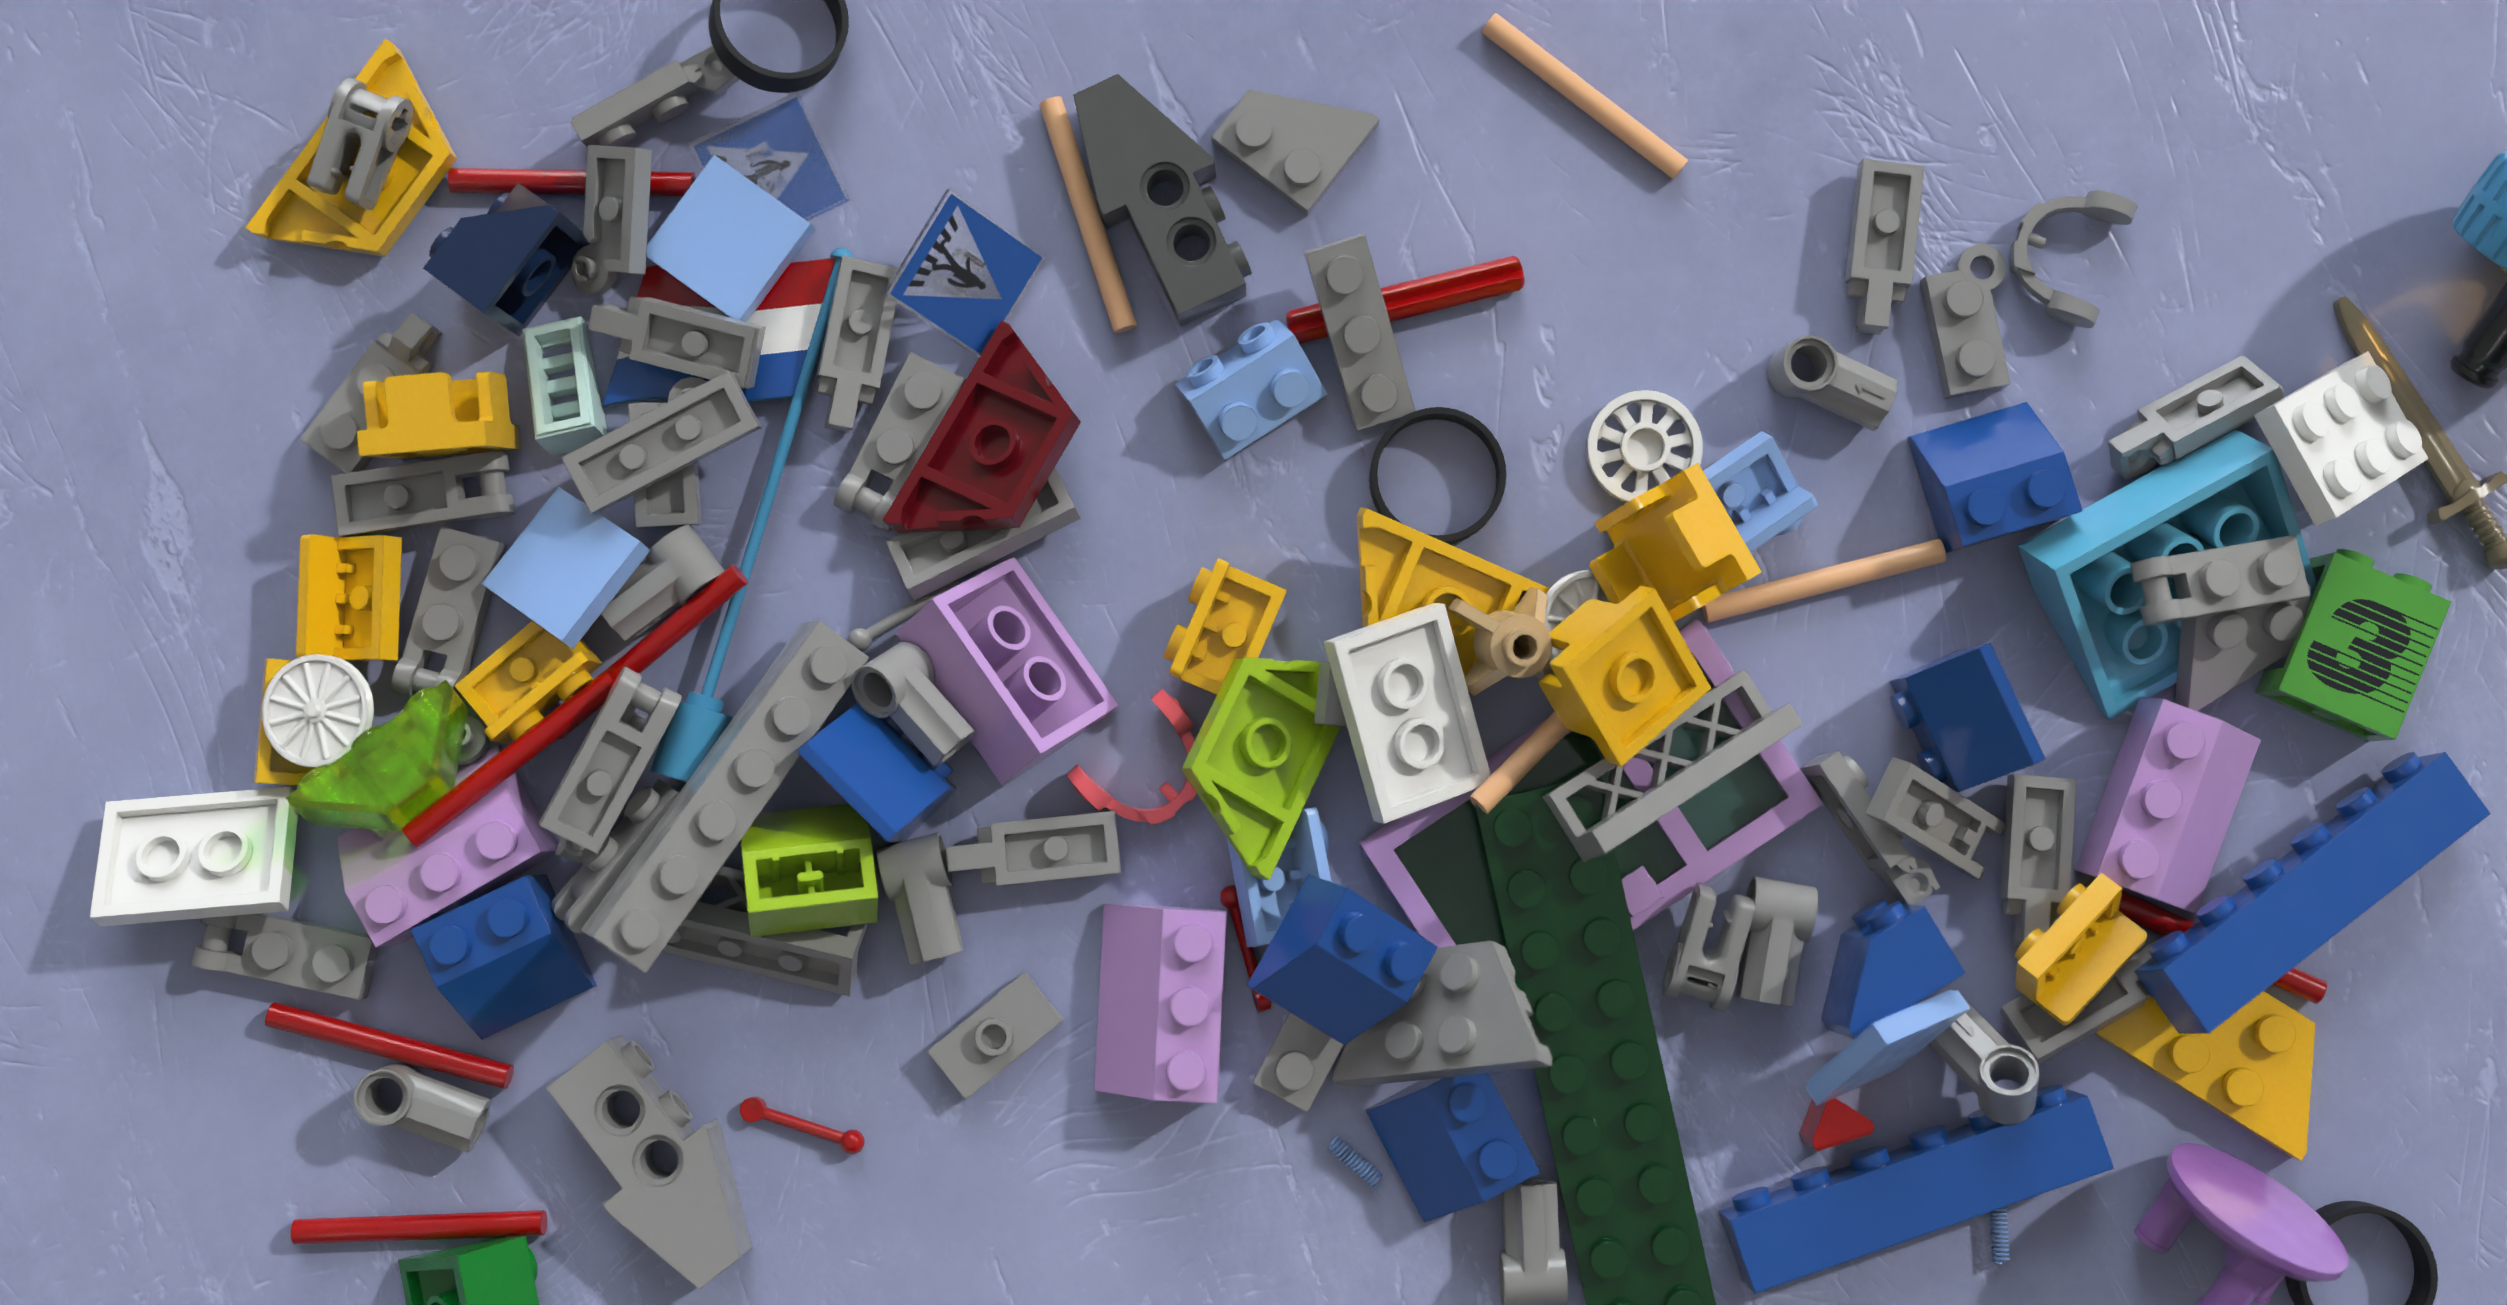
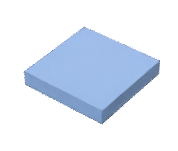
M713 155L647 244L646 257L730 318L747 322L815 231V228L811 223L723 160Z
M558 487L481 584L567 646L574 649L651 550L599 513L591 514L587 505Z
M1951 989L1872 1023L1807 1081L1805 1089L1818 1106L1900 1069L1970 1009L1969 1005L1958 989L1955 991Z

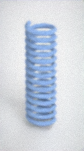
M1336 1136L1330 1143L1328 1151H1332V1155L1335 1154V1157H1338L1339 1160H1342V1163L1349 1166L1352 1172L1356 1171V1175L1359 1174V1178L1362 1177L1363 1180H1366L1369 1186L1377 1189L1380 1186L1377 1183L1382 1178L1383 1173L1377 1177L1380 1170L1376 1171V1167L1372 1169L1373 1164L1367 1168L1370 1163L1366 1162V1159L1362 1160L1363 1156L1357 1159L1359 1153H1357L1353 1157L1356 1150L1352 1151V1147L1345 1153L1349 1144L1343 1148L1346 1142H1343L1339 1146L1342 1139L1338 1140L1339 1136Z
M2000 1208L1994 1211H2007L2008 1209ZM1991 1211L1989 1212V1217L1991 1218L1989 1221L1991 1222L1990 1231H1992L1990 1233L1992 1236L1990 1238L1992 1240L1991 1244L1993 1245L1991 1247L1993 1249L1991 1251L1993 1254L1991 1256L1993 1258L1992 1262L2002 1265V1262L1997 1261H2009L2010 1258L1996 1256H2009L2010 1254L1997 1252H2009L2010 1249L1996 1247H2009L2010 1245L1996 1243H2008L2009 1240L1995 1238H2008V1235L1996 1234H2008L2009 1231L1995 1229H2008L2009 1227L1996 1226L2007 1225L2008 1222L1995 1220H2007L2008 1218L1995 1216H2006L2008 1213Z

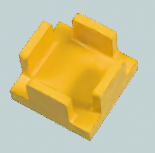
M491 371L477 372L476 379L452 381L448 373L437 372L389 376L384 382H363L367 430L357 431L359 456L401 460L521 450L519 425H514L510 421L507 381L504 374Z
M1698 463L1633 498L1594 522L1600 534L1606 531L1614 544V549L1589 563L1591 571L1612 604L1622 602L1639 586L1654 588L1675 622L1761 573L1756 561Z
M1639 586L1618 604L1590 599L1550 631L1552 646L1564 651L1549 663L1555 675L1547 674L1538 682L1563 726L1570 731L1591 737L1596 742L1606 761L1620 767L1712 689L1656 589Z

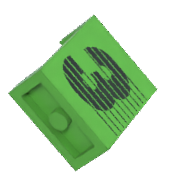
M2337 549L2336 552L2310 558L2313 573L2319 575L2320 579L2305 613L2304 621L2296 635L2284 667L2264 670L2255 693L2366 741L2396 740L2451 601L2430 593L2432 585L2423 579L2403 573H2395L2392 577L2372 568L2374 560L2356 551Z

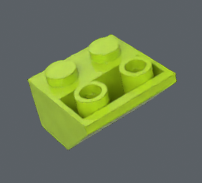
M849 803L759 813L741 839L751 937L878 922V892L868 822Z

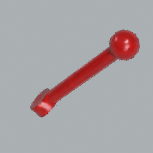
M1229 885L1221 891L1220 901L1230 911L1250 980L1258 963L1253 947H1247L1236 886ZM1252 989V997L1257 1011L1260 1013L1270 1010L1271 1001Z
M759 1097L747 1098L740 1106V1115L747 1122L753 1123L764 1119L840 1144L843 1151L848 1154H857L864 1147V1137L857 1130L851 1129L844 1133L767 1108L764 1100Z

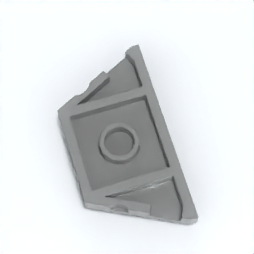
M1490 940L1437 948L1409 1002L1346 1044L1333 1072V1082L1345 1087H1356L1551 1067L1552 1055L1549 1048L1539 1043L1528 1018L1534 1013L1525 992L1521 991L1516 985V971L1506 948Z

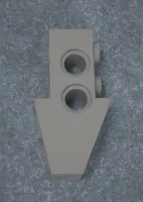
M623 1036L607 1040L546 1089L622 1187L619 1192L602 1204L608 1213L700 1290L752 1248L721 1124L716 1118L694 1131L688 1123L693 1119L690 1109L676 1092L669 1090L665 1093L651 1074L655 1070V1065L642 1046L634 1040L627 1043ZM620 1091L631 1093L639 1102L640 1113L635 1123L625 1122L616 1113L615 1099ZM657 1141L667 1142L676 1150L678 1165L674 1172L662 1171L655 1165L652 1150Z

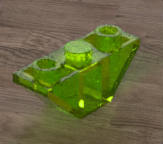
M447 680L436 687L422 689L406 702L404 711L383 726H374L361 733L352 743L351 750L330 765L319 766L308 772L298 783V789L286 797L287 801L311 825L402 831L401 828L454 788L468 713L467 706Z

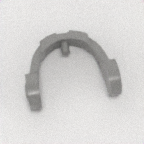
M2099 190L2090 191L2087 197H2061L2044 204L2038 202L2019 224L2017 238L2010 246L2011 272L2017 275L2023 287L2031 295L2047 305L2045 313L2048 316L2072 326L2092 328L2098 317L2099 308L2067 293L2055 291L2036 277L2029 263L2027 248L2028 245L2043 249L2047 238L2032 234L2031 232L2042 220L2065 212L2081 213L2090 218L2114 224L2128 225L2133 221L2138 207L2137 204L2126 197Z

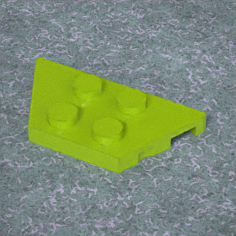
M1247 657L1234 659L1181 768L1250 874L1259 880H1270L1341 728L1314 724L1320 663H1317V661H1275L1267 658Z

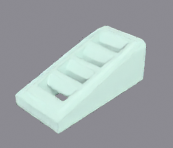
M582 316L522 329L535 440L550 455L557 456L571 453L606 435L607 426L586 322ZM572 344V352L544 358L543 350ZM575 369V375L549 380L548 378L550 374ZM578 394V400L557 405L553 403V399Z

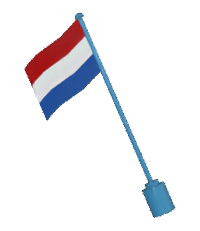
M846 248L833 250L830 254L831 258L790 263L747 321L766 327L755 385L748 389L741 388L748 403L792 398L739 569L748 582L826 333L840 259L842 255L854 258L852 253ZM658 265L646 268L637 297H651L729 317ZM619 351L602 406L606 408L627 402L668 400L672 387L681 379L695 377L701 378L706 382L710 381V379L629 359L630 354ZM748 584L730 598L702 692L697 694L688 691L685 703L680 702L660 739L651 772L688 782L733 719L731 716L722 714L725 702L714 699L713 696Z

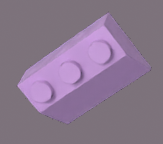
M1014 556L932 598L896 632L901 642L914 643L927 653L935 670V681L933 684L977 732L970 741L1001 785L1006 784L1042 762L1119 707L1114 697Z
M2140 697L2075 870L2096 878L2100 873H2103L2120 887L2196 914L2261 740L2223 720L2160 698Z
M498 744L492 747L477 761L461 765L430 783L384 839L362 824L337 837L345 894L375 948L404 943L413 937L411 929L490 893L555 855L558 843L551 831L539 826L542 815L517 771L418 848L409 841L401 830L403 826L504 749L502 745Z
M1104 903L1094 1091L1154 1101L1217 1104L1227 909Z

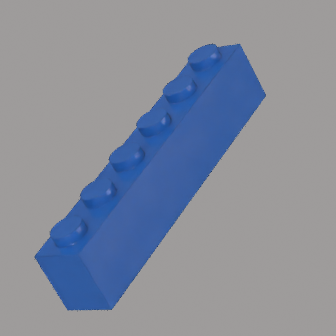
M2409 752L2396 758L2381 770L2385 779L2372 789L2364 787L2343 798L2335 806L2339 812L2337 816L2325 825L2322 822L2316 823L2296 834L2289 841L2293 849L2278 861L2276 858L2266 860L2249 870L2242 878L2246 886L2231 897L2225 894L2211 900L2196 912L2195 916L2199 922L2184 933L2181 931L2172 932L2149 948L2148 953L2152 958L2134 972L2178 1034H2209L2491 814L2446 752L2418 757L2415 752Z
M2061 1084L2038 1089L2034 1112L2027 1120L2018 1124L2004 1125L1994 1122L1985 1116L1980 1109L1969 1114L1967 1118L1970 1124L1950 1131H1946L1944 1125L1925 1128L1909 1135L1910 1145L1887 1152L1886 1146L1871 1147L1851 1155L1849 1158L1852 1165L1829 1173L1826 1166L1810 1168L1793 1175L1790 1178L1792 1186L1769 1193L1767 1187H1758L1733 1196L1731 1198L1733 1206L1720 1210L1719 1214L1743 1282L1756 1294L2114 1169L2089 1097L2069 1089L2064 1090Z

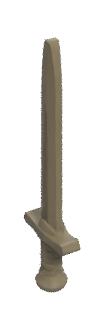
M2341 297L2333 303V307L2346 338L2357 356L2369 351L2375 364L2387 374L2391 383L2392 394L2406 419L2413 423L2420 433L2422 448L2429 458L2424 463L2447 498L2449 504L2427 513L2428 523L2436 524L2458 512H2463V517L2469 521L2468 525L2474 529V534L2478 535L2479 542L2483 543L2487 566L2496 570L2507 569V534L2503 533L2504 529L2498 525V520L2494 519V514L2492 511H2489L2487 503L2483 502V497L2507 483V475L2500 471L2485 477L2481 483L2475 479L2373 325L2348 298Z

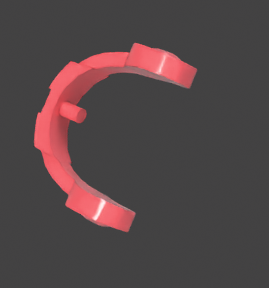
M1161 688L1151 697V700L1164 713L1178 733L1188 756L1195 742L1190 730L1195 725L1189 719L1186 709L1176 698L1169 696ZM1078 764L1066 774L1073 783L1077 793L1086 802L1091 803L1099 812L1106 807L1111 811H1115L1116 814L1123 818L1148 822L1150 825L1164 822L1176 816L1175 812L1188 800L1191 802L1196 795V791L1187 778L1178 793L1168 782H1165L1159 790L1169 800L1167 803L1149 809L1134 808L1111 796Z

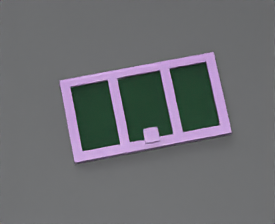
M1698 619L1679 631L1712 689L1736 674L1708 633L1707 628ZM1735 690L1722 698L1717 724L1741 730L1754 722V719ZM1707 708L1695 715L1694 718L1705 720ZM1545 720L1487 757L1490 774ZM1683 726L1673 729L1669 755L1689 761L1698 758L1703 732ZM1569 731L1508 794L1568 781L1605 757L1591 737ZM1715 735L1714 747L1727 738ZM1659 739L1645 747V749L1657 752ZM1781 740L1615 847L1633 930L1691 893L1697 882L1701 884L1706 883L1823 805ZM1632 757L1623 766L1620 787L1642 793L1650 789L1654 763ZM1667 766L1665 778L1679 769ZM1610 770L1599 777L1600 782L1608 783ZM1476 789L1390 821L1358 842L1362 848V854L1369 858L1419 935L1438 946V948L1492 940L1504 946L1507 950L1476 808L1469 799V796ZM1618 798L1616 810L1630 801Z

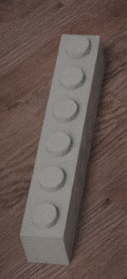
M820 620L801 623L580 932L632 967L647 973L800 757L797 751L814 737L851 685L854 672L865 665L869 657Z

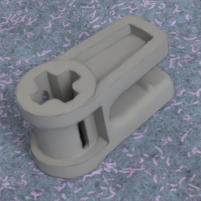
M347 78L342 81L331 99L328 120L307 179V184L322 193L336 195L340 191L343 181L349 178L347 172L350 168L352 172L345 190V198L361 208L374 209L397 152L405 142L412 125L413 105L410 100L394 95L388 99L367 90L364 82L353 78ZM369 112L377 115V117L372 118L366 116L365 113ZM361 144L354 166H350L355 152Z
M1697 882L1678 939L1673 945L1667 960L1662 981V995L1676 999L1679 994L1708 1001L1710 1002L1711 1009L1725 1012L1735 990L1739 962L1753 919L1755 903L1751 897L1735 894L1731 898L1728 910L1723 911L1725 919L1717 944L1712 949H1703L1708 929L1713 927L1711 919L1717 899L1713 888Z

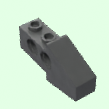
M1119 74L1073 94L1102 220L1107 229L1128 219L1130 220L1180 327L1245 297L1246 282L1244 278L1252 274L1249 263L1238 241L1236 240L1227 245L1217 223L1226 220L1212 187L1209 186L1202 190L1199 187L1216 178V167L1213 157ZM1161 182H1173L1183 190L1181 198L1169 206H1161L1154 203L1149 198L1150 192L1153 187ZM1187 236H1199L1210 246L1206 255L1196 261L1182 259L1175 252V248L1179 241Z

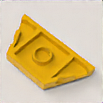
M385 38L355 78L358 81L364 82L367 90L388 99L393 95L410 100L413 105V121L409 134L397 152L374 209L361 208L345 198V190L352 172L350 168L347 172L349 178L343 181L340 191L336 195L322 193L307 184V179L328 120L327 116L247 224L246 229L263 239L383 257L387 256L457 160L401 50ZM369 112L365 113L366 116L372 118L377 117V115ZM361 144L358 146L350 166H354Z
M1360 507L1357 513L1362 628L1432 603L1445 604L1464 677L1475 662L1480 663L1474 653L1473 645L1476 628L1468 625L1448 609L1454 599L1462 600L1489 615L1495 611H1513L1530 587L1538 588L1545 594L1550 589L1370 509ZM1515 642L1513 643V650L1515 649V646H1516V643H1515Z
M2265 991L2256 996L2209 1034H2178L2153 997L2148 999L2145 1005L2094 1033L2097 1037L2291 1158L2303 1160L2307 1152L2315 1022Z

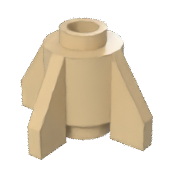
M1530 587L1513 611L1501 610L1492 612L1489 615L1459 599H1454L1448 609L1468 625L1476 628L1473 645L1474 653L1480 663L1475 662L1464 677L1469 695L1476 696L1506 676L1520 679L1535 675L1541 680L1547 674L1555 675L1549 665L1552 650L1551 635L1545 626L1547 595L1540 589ZM1515 642V643H1516V646H1515V649L1513 650V643Z

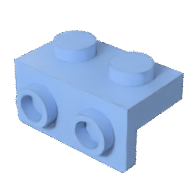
M1274 320L1271 323L1262 322L1248 328L1239 336L1238 344L1219 356L1210 355L1198 360L1187 370L1186 377L1176 383L1179 392L1190 404L1224 460L1328 395L1295 335L1279 320Z
M1763 431L1703 471L1751 555L1755 549L1774 536L1786 534L1797 528L1802 523L1804 516L1818 507L1814 495L1798 486L1773 437Z
M1317 808L1303 809L1270 880H1259L1253 877L1227 839L1247 947L1270 944L1308 874L1332 882L1326 855L1329 849L1327 830L1319 819Z

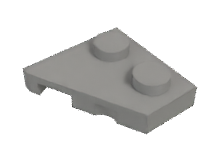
M1248 90L1211 138L1212 144L1308 216L1379 126L1380 119L1371 113Z
M2310 596L2291 602L2182 620L2175 703L2199 711L2289 654L2304 621Z

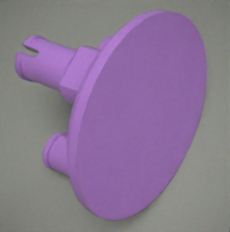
M2194 1143L2177 1145L2169 1154L2166 1164L2170 1177L2161 1188L2162 1191L2134 1230V1234L2143 1244L2162 1254L2170 1250L2194 1215L2220 1238L2227 1251L2224 1255L2226 1266L2206 1294L2198 1300L2197 1305H2250L2253 1301L2266 1305L2271 1299L2272 1293L2285 1276L2309 1282L2332 1281L2338 1279L2343 1274L2349 1263L2347 1251L2333 1229L2296 1194L2247 1162L2221 1150Z

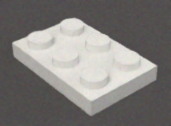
M2369 351L2343 363L2254 415L2315 526L2339 517L2429 459L2422 448L2419 431L2413 423L2406 419L2392 394V387L2387 374L2375 364Z
M1432 603L1323 641L1373 821L1385 824L1477 789L1491 775L1445 604Z
M290 786L106 802L90 918L100 927L289 911L300 796Z

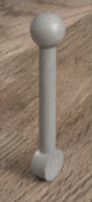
M958 579L913 601L867 629H854L848 636V642L861 652L866 651L871 646L874 638L912 617L932 598L961 584V580Z

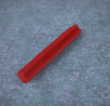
M1510 256L1383 287L1381 292L1389 320L1393 322L1516 292L1523 288L1525 278L1518 257ZM1319 303L1293 309L1286 314L1287 328L1295 335L1299 344L1328 337Z

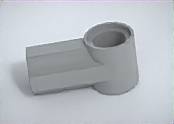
M1813 335L1799 337L1776 351L1769 360L1767 368L1768 380L1773 389L1781 396L1791 399L1802 398L1871 431L1879 428L1882 420L1889 413L1897 395L1898 380L1836 352L1829 342ZM1794 353L1803 354L1812 363L1814 372L1810 382L1801 381L1793 373L1791 359Z
M691 525L679 527L655 543L646 556L647 560L636 568L601 613L610 627L625 642L630 643L680 605L683 606L724 571Z
M900 642L857 669L852 677V690L861 708L877 718L890 716L934 766L939 767L965 746L977 732L933 684L935 681V670L927 653L914 643Z
M937 832L878 847L877 858L882 882L891 902L895 901L910 965L964 951L949 887H952V874L948 872L946 848L940 833Z
M1753 876L1749 882L1746 896L1754 900L1755 911L1745 942L1736 996L1762 1003L1793 1007L1803 943L1808 942L1811 938L1816 922L1818 891L1816 887Z
M1967 1002L1970 1009L1930 1042L1929 1045L1977 1094L1979 1107L1985 1116L1994 1122L2004 1125L2023 1122L2030 1117L2035 1109L2040 1074L2038 1063L2033 1055L2023 1047L2009 1044ZM2008 1079L2016 1081L2022 1087L2016 1090H2006L1994 1083L1999 1080Z
M395 1063L369 1072L358 1082L353 1097L355 1110L363 1120L371 1125H392L467 1153L473 1150L479 1136L483 1132L490 1114L489 1109L492 1099L422 1075L419 1069L406 1063ZM384 1078L397 1082L402 1089L403 1099L398 1110L390 1109L380 1099L379 1089Z
M1527 1179L1501 1194L1504 1250L1499 1251L1502 1305H1567V1266L1564 1249H1560L1557 1183L1550 1180Z

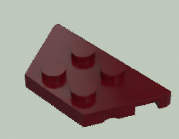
M1002 320L883 518L882 521L891 530L898 533L1020 528L1081 422L1009 323Z

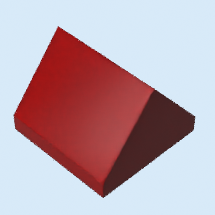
M1836 1098L1818 1106L1812 1099L1799 1135L1804 1144L1819 1152L1870 1135L1875 1128L1870 1119Z

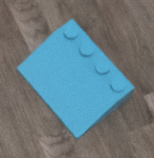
M2236 429L2177 460L2173 459L2171 463L2164 464L2086 507L2082 512L2066 518L2017 545L2038 601L2100 712L2108 720L2136 706L2140 697L2151 698L2177 682L2182 621L2144 626L2140 607L2145 606L2146 603L2141 583H2134L2130 568L2131 563L2159 556H2173L2296 535L2307 583L2311 586L2309 603L2317 586L2276 454L2272 447ZM2167 578L2172 600L2178 599L2173 578Z

